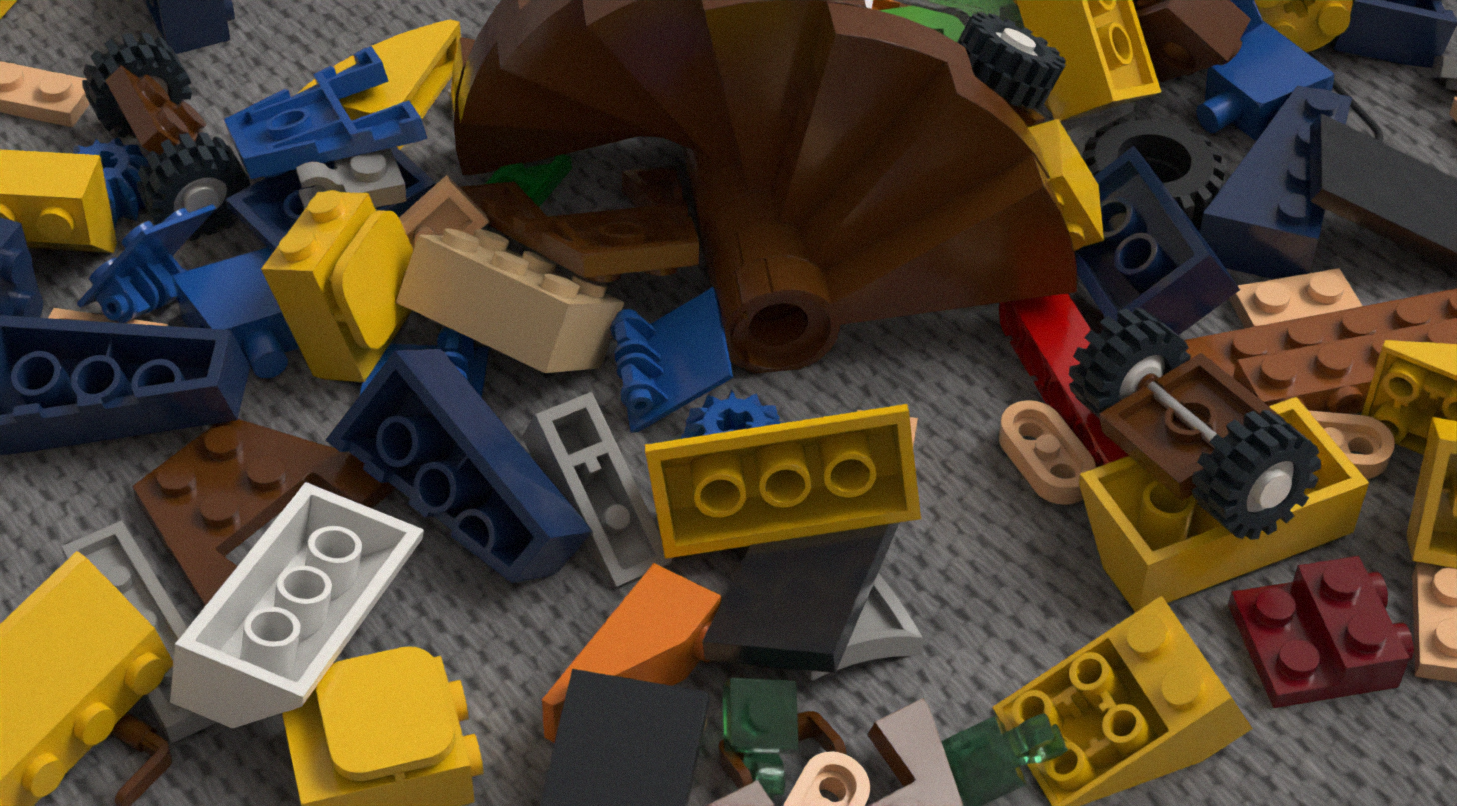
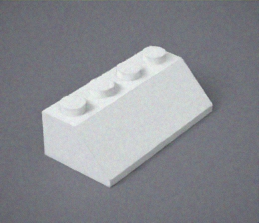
M305 482L175 643L170 703L230 728L239 727L302 707L423 538L424 529Z

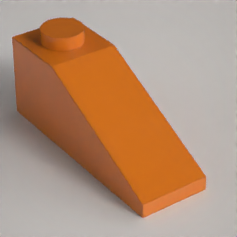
M653 563L542 699L544 738L555 743L572 669L673 686L685 680L700 660L706 663L710 662V660H705L702 640L721 605V595Z

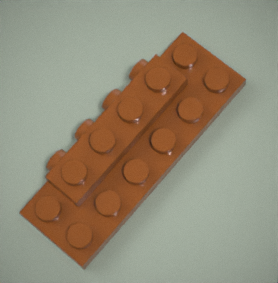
M1457 288L1186 339L1184 341L1189 347L1186 352L1191 355V358L1200 353L1204 354L1268 406L1297 397L1308 411L1356 415L1358 412L1363 411L1385 340L1457 344Z

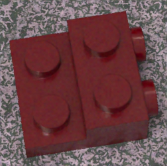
M1359 556L1297 565L1293 582L1231 591L1228 607L1273 708L1399 688L1407 664L1413 658L1414 645L1409 628L1403 622L1392 623L1386 611L1388 591L1384 578L1379 572L1367 573Z

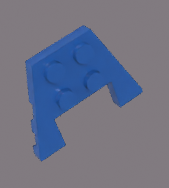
M372 46L354 53L353 56L356 64L336 74L335 68L332 66L313 74L316 85L292 97L289 90L283 89L224 119L230 138L250 179L276 177L308 162L326 163L415 143L427 139V135L420 115L409 100L355 120H351L344 110L339 99L389 82L383 63Z

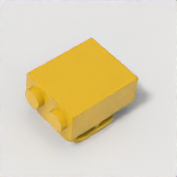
M335 190L317 192L261 268L312 375L325 380L365 382L412 311L396 303L413 253V248L397 214L393 211H376L369 193L339 192Z
M407 646L335 662L328 669L302 707L282 713L301 806H462L475 802L472 777L484 774L481 753L475 733L462 735L459 722L469 720L463 686L460 679L448 682L441 656L433 657L421 648Z

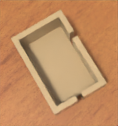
M446 228L443 235H418L396 303L543 373L597 369L603 364L612 339L610 331L611 322L615 319L616 314L622 310L625 303L606 294L607 285L604 282L591 281L576 273L573 274L570 280V277L555 271L558 263L535 252L524 251L522 256L507 249L508 239L490 231L475 229L472 236L459 230Z

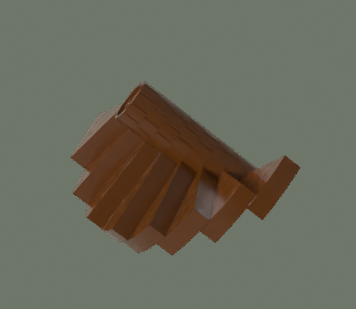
M501 0L489 16L476 40L463 37L459 39L453 63L451 103L456 153L462 175L483 174L498 170L501 166L521 162L525 164L639 136L665 138L683 146L710 288L714 287L718 296L729 358L732 363L740 368H745L747 371L767 373L803 369L804 366H810L831 350L838 338L840 325L1077 292V264L1072 239L1059 201L1049 180L1050 175L1040 146L1024 121L1001 96L975 77L964 46L934 29L907 18L867 8L865 0Z

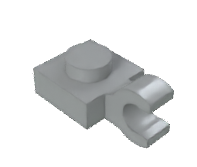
M391 148L334 160V169H330L325 164L319 162H308L296 167L302 188H305L299 190V197L304 210L317 192L330 190L369 193L375 208L406 202L405 182Z

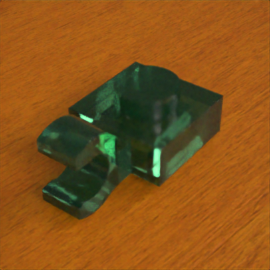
M729 678L723 683L724 752L744 753V764L749 769L753 782L758 780L771 801H774V795H783L785 792V769L779 754H791L798 750L796 681Z
M1045 713L1034 716L1007 732L1004 724L993 716L941 741L963 806H982L1026 786L1027 783L1020 766L1046 762L1068 751L1059 726L1057 724L1051 726L1049 718Z

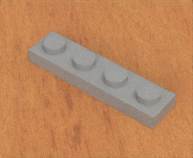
M121 520L61 546L65 561L76 551L90 560L152 624L174 661L175 643L187 630V626L123 521ZM173 666L164 674L162 681L152 692L143 695L170 744L217 723L170 703Z

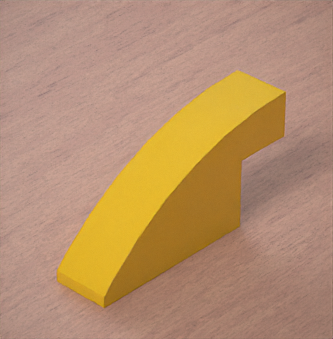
M449 19L398 34L372 45V48L383 63L389 82L339 99L349 118L355 120L409 100L421 119H423L452 77L453 63L461 37L460 22ZM352 55L334 65L336 74L355 65L354 56ZM315 79L309 82L298 93L316 85ZM404 145L397 146V148L401 150Z

